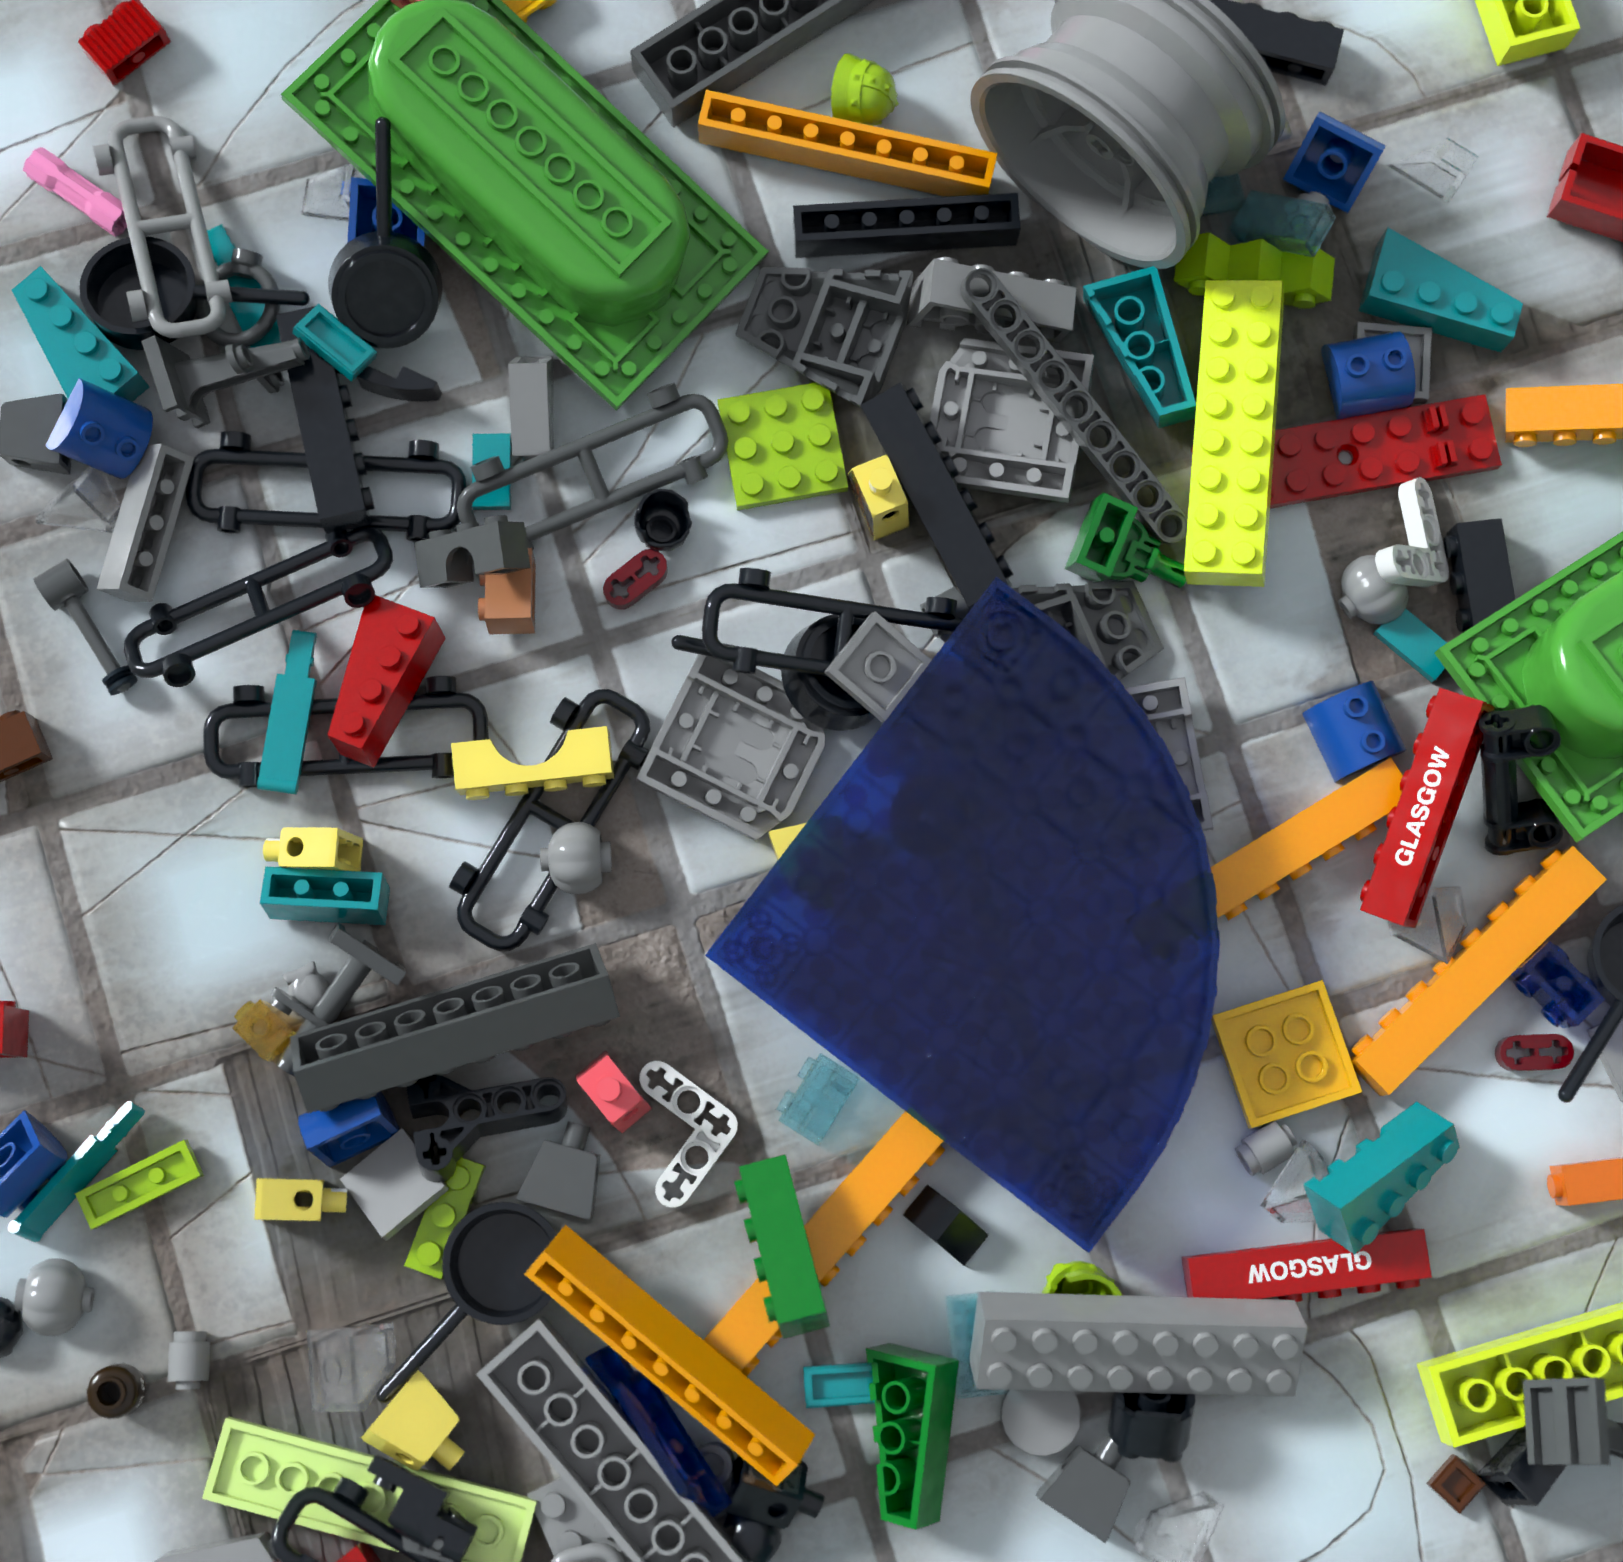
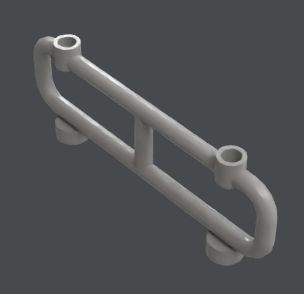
M149 116L122 121L112 128L108 135V144L95 145L93 149L99 176L115 174L141 285L140 290L126 292L132 321L134 323L149 320L156 332L169 338H185L212 332L222 325L226 317L225 303H231L232 296L228 279L219 281L189 160L196 158L192 135L183 136L179 125L163 116ZM162 131L169 138L187 214L141 221L123 140L132 134ZM191 229L211 312L202 319L171 323L163 315L145 236Z

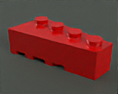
M375 595L371 603L364 606L327 735L340 755L370 767H375L446 639L435 617Z

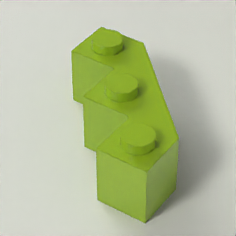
M1207 232L1199 234L1194 245L1187 251L1181 261L1176 264L1174 281L1187 288L1189 293L1203 296L1205 295L1206 280H1282L1284 305L1309 309L1315 307L1317 303L1331 301L1335 258L1315 245L1282 252L1263 239L1229 245L1212 233Z

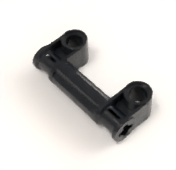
M1531 705L1524 708L1491 711L1483 714L1479 719V729L1483 733L1484 742L1480 746L1484 808L1483 820L1485 825L1488 826V834L1485 837L1486 850L1494 855L1503 856L1516 852L1554 847L1563 837V829L1559 819L1544 799L1518 802L1516 766L1517 759L1544 757L1552 754L1560 746L1561 737L1551 712L1542 705Z

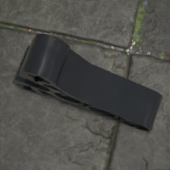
M434 1074L418 1079L414 1084L407 1086L409 1107L413 1119L433 1115L448 1117L447 1122L440 1127L413 1132L422 1175L431 1182H445L450 1179L456 1170V1162L480 1137L554 1124L565 1117L568 1108L564 1084L553 1077L470 1090L442 1075ZM429 1081L427 1099L422 1090V1082ZM547 1095H554L559 1098V1101L552 1106H544L539 1103ZM508 1102H515L520 1105L519 1109L511 1114H506L500 1110ZM469 1109H475L480 1112V1115L472 1121H466L461 1118V1115ZM434 1146L437 1147L438 1154L441 1156L440 1163L437 1165L432 1164L433 1156L435 1155Z

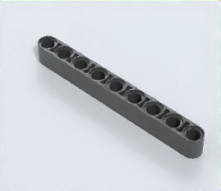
M977 268L971 271L962 281L960 291L963 300L1119 497L1124 502L1138 507L1135 517L1145 527L1150 536L1161 541L1163 544L1177 543L1183 540L1187 533L1188 520L1185 513L999 278L986 268ZM981 278L987 282L989 286L987 296L977 297L971 292L970 282L972 279ZM1005 308L1010 311L1013 318L1010 327L1003 328L996 324L994 320L996 309ZM1021 338H1029L1035 343L1036 353L1033 358H1027L1020 354L1018 343ZM1045 368H1053L1058 372L1060 382L1056 388H1050L1044 384L1042 373ZM1074 397L1082 402L1083 413L1079 418L1071 417L1067 413L1066 403L1069 398ZM1094 427L1103 429L1107 435L1106 444L1102 448L1095 447L1090 441V432ZM1118 457H1124L1130 464V472L1125 478L1119 477L1114 472L1113 464ZM1143 486L1151 489L1154 496L1152 504L1147 508L1141 506L1137 500V493ZM1166 516H1171L1177 523L1176 532L1171 537L1165 536L1161 531V522Z

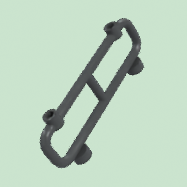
M670 383L647 393L652 409L507 469H504L499 455L472 465L470 468L476 482L464 488L458 497V517L461 524L477 523L472 510V504L478 497L578 456L595 499L525 527L527 547L533 550L534 547L531 542L677 480L685 478L687 485L705 479L708 477L706 468L719 462L727 451V431L713 401L699 394H688L680 397L675 383ZM690 409H697L703 413L713 437V446L709 451L679 462V464L614 491H608L593 455V449Z

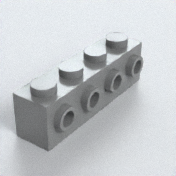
M162 443L147 446L139 464L130 474L96 588L97 590L129 602L153 601L194 457Z

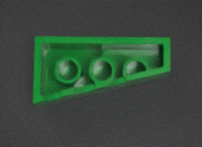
M786 1154L739 1166L741 1179L735 1180L734 1183L739 1203H748L751 1218L744 1219L749 1243H758L761 1257L753 1259L759 1283L764 1281L768 1283L771 1296L765 1297L763 1300L769 1322L777 1321L783 1339L830 1327Z
M892 1343L866 1348L867 1363H871L873 1383H869L870 1401L875 1400L877 1425L873 1426L874 1442H878L880 1464L876 1465L881 1520L918 1530L940 1522L959 1360Z

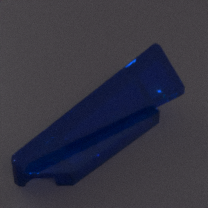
M609 1345L585 1358L590 1368L620 1403L678 1496L704 1506L712 1517H715L733 1503L659 1387L641 1372L635 1373L629 1362Z

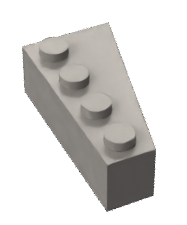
M940 257L933 259L912 283L908 326L921 327L922 320L940 322L939 329L954 331L955 326L973 325L977 333L990 334L965 303L960 291L962 281L971 271L977 268H986L999 278L1048 341L1060 342L1073 330L1077 288L1066 286L1063 281L1058 279L1042 281L1029 278V275L1023 272L1003 273L994 271V268L989 265L977 264L969 266L959 264L958 260L954 258ZM974 278L970 282V290L975 296L985 297L988 295L989 286L985 280ZM1005 308L995 310L994 320L996 324L1003 328L1010 327L1013 321L1010 311Z

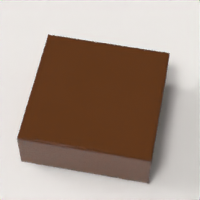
M1454 1454L1445 1461L1426 1483L1459 1514L1486 1485L1483 1480Z

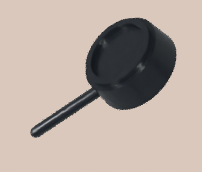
M379 117L375 121L377 231L354 238L339 251L331 265L328 289L330 300L339 322L346 325L370 346L396 348L415 341L428 330L441 302L442 279L434 258L424 246L407 235L392 231L391 124L386 117Z
M145 236L164 318L171 323L194 320L197 300H208L205 285L195 284L191 263L181 250L165 240ZM127 237L114 241L100 249L85 266L79 286L82 304L98 329L111 342L133 350H144L142 340L154 335L169 344L178 339L160 335L152 328L149 320L134 323L132 321L126 292L140 290L141 285L130 238ZM230 287L232 302L305 306L310 301V296L305 291Z
M832 614L823 617L802 629L790 641L784 654L833 661L838 615ZM854 617L852 636L866 619ZM676 635L672 638L671 643L676 650L714 657L707 651L702 639L684 635ZM722 643V644H724V645H726V646L740 647V646H735V645H730V644ZM781 670L783 687L789 701L798 713L811 723L829 730L846 731L859 728L875 718L873 714L830 677Z
M1623 904L1609 912L1602 920L1588 950L1587 965L1591 982L1598 994L1611 1007L1558 1091V1098L1564 1103H1569L1574 1099L1623 1019Z
M497 1202L471 1211L458 1222L448 1237L442 1258L445 1285L456 1304L379 1388L376 1394L379 1402L388 1403L467 1315L488 1324L508 1325L529 1319L548 1304L552 1297L524 1275L556 1236L554 1229L543 1216L521 1204Z

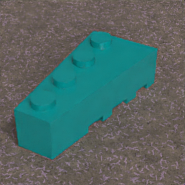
M1387 227L1376 245L1358 311L1408 326L1432 328V333L1501 353L1515 337L1523 303Z
M41 266L12 289L22 312L68 399L78 378L132 402L150 388L139 372Z
M1151 266L1084 285V303L1158 429L1195 419L1196 401L1158 269Z
M1415 1102L1382 1126L1380 1137L1375 1141L1366 1138L1356 1145V1153L1346 1162L1337 1159L1329 1165L1327 1169L1330 1174L1319 1181L1313 1177L1303 1184L1319 1231L1354 1255L1364 1245L1370 1244L1391 1217L1398 1216L1403 1210L1405 1203L1418 1190L1424 1189L1429 1184L1432 1176L1441 1166L1454 1159L1460 1148L1454 1124L1422 1104Z

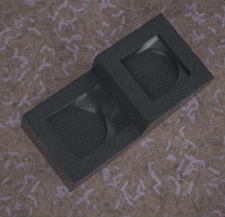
M367 366L356 377L363 389L388 398L427 402L439 400L442 395L437 381L405 366L402 367L396 379L370 366Z

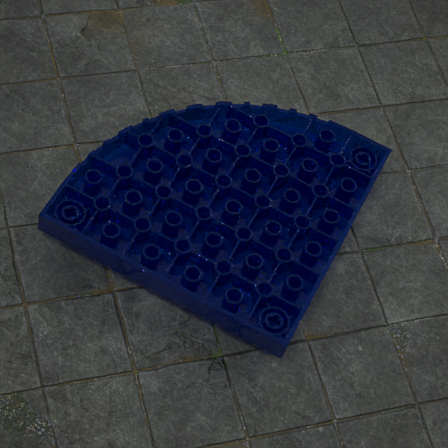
M996 577L705 956L1082 1249L1090 1253L1138 1190L1167 1146L1171 1133L1184 1111L1192 1087L1195 1085L1197 1072L1204 1051L1207 1048L1212 1023V1012L1215 997H1217L1216 984L1220 936L1217 923L1216 887L1208 859L1206 839L1199 818H1197L1192 805L1187 785L1185 786L1164 740L1160 738L1151 725L1141 706H1138L1134 698L1125 689V686L1115 675L1113 676L1094 653L1059 623Z

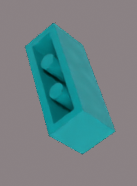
M265 866L260 905L269 919L386 925L390 887L381 872Z

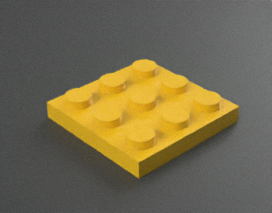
M1323 980L1210 1016L1248 1129L1362 1092Z

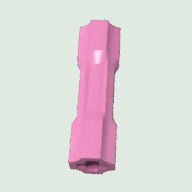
M43 147L33 150L30 157L25 160L23 171L27 173V177L46 190L60 196L89 216L95 224L114 237L124 233L127 225L121 201L109 192H104L69 168L64 161Z

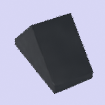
M928 1184L903 1214L906 1219L963 1266L966 1265L989 1236L964 1212Z

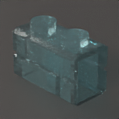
M821 1053L816 1060L810 1056L807 1058L797 1077L803 1080L795 1093L788 1090L776 1108L777 1111L782 1113L778 1120L779 1122L819 1146L860 1080L857 1075Z

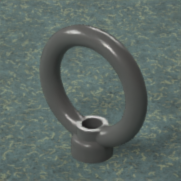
M233 249L231 261L216 268L219 281L237 276L243 279H255L264 289H279L272 275L262 267L263 256L259 253L246 249ZM197 300V319L207 317L211 312L208 300ZM265 304L264 311L258 322L244 332L229 333L218 327L216 330L205 335L214 343L223 347L229 344H243L246 347L253 345L264 338L273 328L277 320L276 315L280 311V305Z

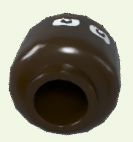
M125 1363L112 1364L98 1370L90 1379L87 1387V1401L91 1409L97 1415L107 1419L121 1418L136 1411L143 1403L146 1394V1382L142 1373L134 1366Z

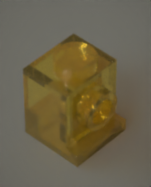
M261 999L256 1004L251 1000L245 1003L235 1014L234 1018L238 1022L232 1027L263 1060L273 1062L290 1042V1036L295 1035L297 1032L267 1001ZM259 1020H263L266 1023V1029L262 1034L258 1035L254 1031V1025Z

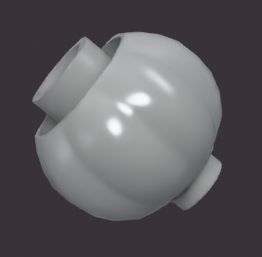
M1376 555L1358 557L1343 572L1341 579L1343 597L1338 600L1340 607L1350 619L1357 616L1370 624H1386L1394 621L1401 616L1407 606L1409 599L1408 585L1385 582L1378 573L1375 561Z
M584 822L568 823L554 832L548 848H540L541 872L549 871L554 884L566 893L576 895L587 894L602 884L603 873L612 872L611 841L602 842L601 832L590 824Z
M59 1258L47 1259L35 1265L28 1274L27 1279H19L15 1293V1311H22L24 1323L34 1332L44 1336H59L74 1328L84 1312L92 1311L94 1288L87 1287L82 1271L72 1262Z

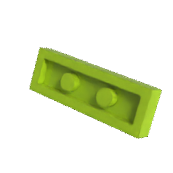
M182 1140L75 1193L90 1229L94 1230L204 1176L189 1141Z
M463 1157L456 1162V1170L453 1176L445 1181L449 1190L425 1209L404 1266L438 1279H444L442 1258L446 1242L454 1227L468 1214L484 1173L485 1165Z

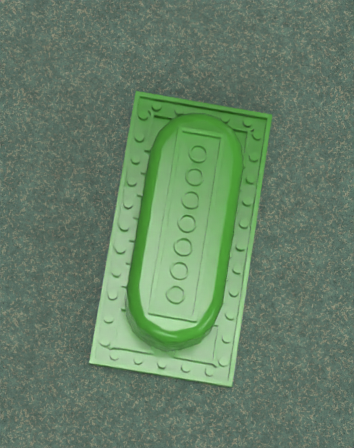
M378 0L280 94L282 100L375 187V121L379 117H386L391 124L392 203L616 411L761 263L770 251L763 247L501 0H421L405 5L403 8L397 7L391 0Z
M1622 531L1449 641L1434 653L1466 696L1495 706L1494 711L1542 705L1551 712L1561 737L1560 746L1550 755L1517 759L1516 763L1576 843L1623 812Z

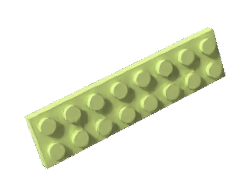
M229 1416L224 1421L202 1499L278 1519L288 1501L296 1492L306 1487H321L333 1492L340 1478L344 1477L358 1483L369 1492L360 1509L392 1527L388 1519L403 1489L397 1487L395 1493L373 1483L376 1475L367 1470L375 1455ZM393 1461L451 1491L443 1508L448 1511L449 1507H451L468 1522L478 1527L461 1562H522L537 1500L423 1468L414 1471L400 1462ZM316 1503L305 1506L294 1523L397 1551Z

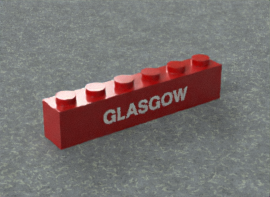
M1439 688L1437 695L1430 699L1426 709L1428 720L1424 732L1418 734L1413 745L1414 760L1410 770H1406L1401 778L1400 791L1402 793L1397 806L1391 809L1387 818L1386 826L1389 830L1384 843L1377 847L1374 854L1373 863L1376 865L1371 880H1367L1361 890V911L1401 926L1416 928L1484 739L1483 733L1479 729V719L1483 714L1494 711L1495 706L1443 688Z
M1418 1228L1379 1232L1370 1244L1364 1245L1355 1255L1330 1238L1181 1257L1187 1297L1263 1299L1278 1297V1300H1295V1302L1303 1301V1293L1317 1292L1318 1298H1333L1342 1296L1341 1289L1356 1287L1358 1294L1381 1291L1380 1284L1395 1282L1396 1289L1414 1288L1421 1286L1420 1279L1432 1278L1425 1230Z

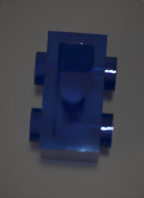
M1551 941L1542 943L1511 974L1515 978L1513 983L1516 988L1526 997H1533L1543 1007L1541 1013L1545 1019L1556 1027L1561 1026L1562 1029L1578 1026L1606 1000L1597 991L1595 983L1588 976L1580 973L1570 962L1568 955Z

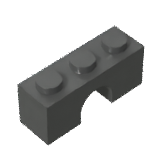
M498 515L484 518L485 524L480 526L476 522L456 525L457 532L453 533L451 530L429 532V539L414 542L420 588H448L473 582V561L475 575H503L530 568L524 522L508 521L506 515Z

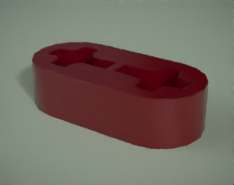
M645 549L612 573L605 580L603 586V593L607 603L619 610L627 609L660 585L668 573L664 555L659 551ZM648 560L651 564L656 561L659 562L656 575L653 576L652 573L648 572L640 578L637 577L644 571V561ZM630 581H634L627 588L629 595L627 598L623 599L620 595L615 598L612 597L615 593L614 584L618 583L623 587Z
M1559 1034L1509 1036L1500 1040L1495 1047L1496 1061L1502 1068L1509 1071L1561 1069L1568 1066L1574 1057L1572 1043L1568 1038ZM1552 1041L1555 1048H1561L1562 1056H1557L1555 1063L1552 1056H1539V1049L1551 1047ZM1513 1042L1516 1049H1529L1530 1056L1517 1058V1064H1515L1514 1058L1507 1057L1506 1050L1513 1048Z

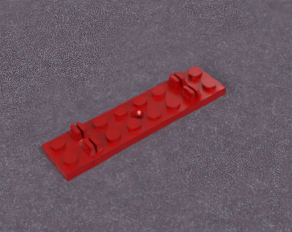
M1482 394L1275 430L1270 509L1396 487L1419 477L1428 482L1497 470L1502 463L1486 395ZM1339 453H1349L1352 458L1351 463L1343 464L1340 462Z

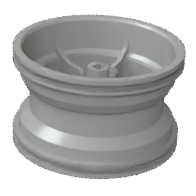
M1055 0L1051 13L1052 35L1045 43L1021 50L1014 56L997 59L974 84L971 91L970 104L978 131L989 151L997 153L996 161L1024 194L1100 252L1137 267L1148 268L1154 266L1157 269L1172 267L1181 261L1198 239L1200 218L1205 208L1208 184L1214 177L1234 175L1242 169L1251 168L1259 164L1281 138L1285 128V109L1277 83L1265 61L1250 40L1210 0Z

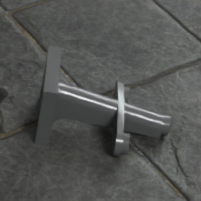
M156 335L142 340L163 410L170 412L175 409L177 418L182 421L192 418L193 425L197 429L211 423L203 400L208 393L257 379L269 393L279 392V387L284 385L281 371L304 365V361L310 358L308 348L301 337L253 348H247L243 344H229L225 346V353L190 359L188 354Z
M338 922L329 935L330 942L348 953L349 957L312 1010L277 987L271 992L273 998L269 1003L287 1015L295 1011L305 1018L295 1033L296 1035L334 1023L371 970H374L398 986L406 974L404 965L398 961L393 964L381 956L378 948L365 939L363 942H360L346 933L345 926ZM289 1042L275 1064L288 1074L294 1076L291 1042Z
M1604 1378L1523 1380L1528 1465H1611L1610 1455L1623 1458V1423L1614 1422L1607 1418Z

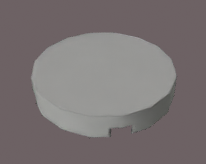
M1007 1390L1002 1399L1000 1417L1005 1433L1016 1447L1028 1454L1047 1456L1060 1452L1073 1441L1080 1427L1081 1410L1077 1396L1073 1391Z

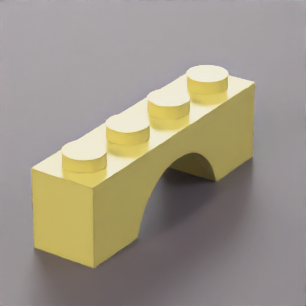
M607 726L568 730L562 747L552 758L543 763L528 766L515 764L499 754L490 739L451 743L455 790L460 796L466 795L467 800L487 799L490 797L489 792L505 791L506 796L524 795L529 793L528 788L544 786V791L547 792L561 791L567 789V784L582 782L583 787H598L606 785V779H614L610 732Z

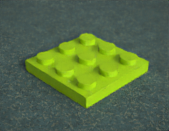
M815 382L717 399L719 414L728 436L726 452L737 511L848 491L830 390Z

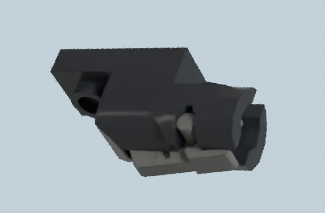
M375 1455L367 1470L376 1475L373 1483L395 1493L397 1487L403 1489L388 1521L394 1530L402 1535L404 1550L441 1562H461L478 1527L468 1522L451 1507H449L448 1511L443 1508L451 1491L381 1455Z

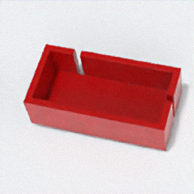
M1581 133L1567 151L1558 179L1560 183L1555 189L1547 217L1623 242V146Z

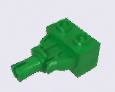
M1102 493L1091 501L1064 569L1093 582H1103L1107 579L1123 580L1132 578L1142 583L1149 574L1172 583L1178 588H1182L1186 582L1184 564L1161 554L1162 552L1158 549L1161 541L1150 537L1145 527L1135 519L1138 507L1106 493Z

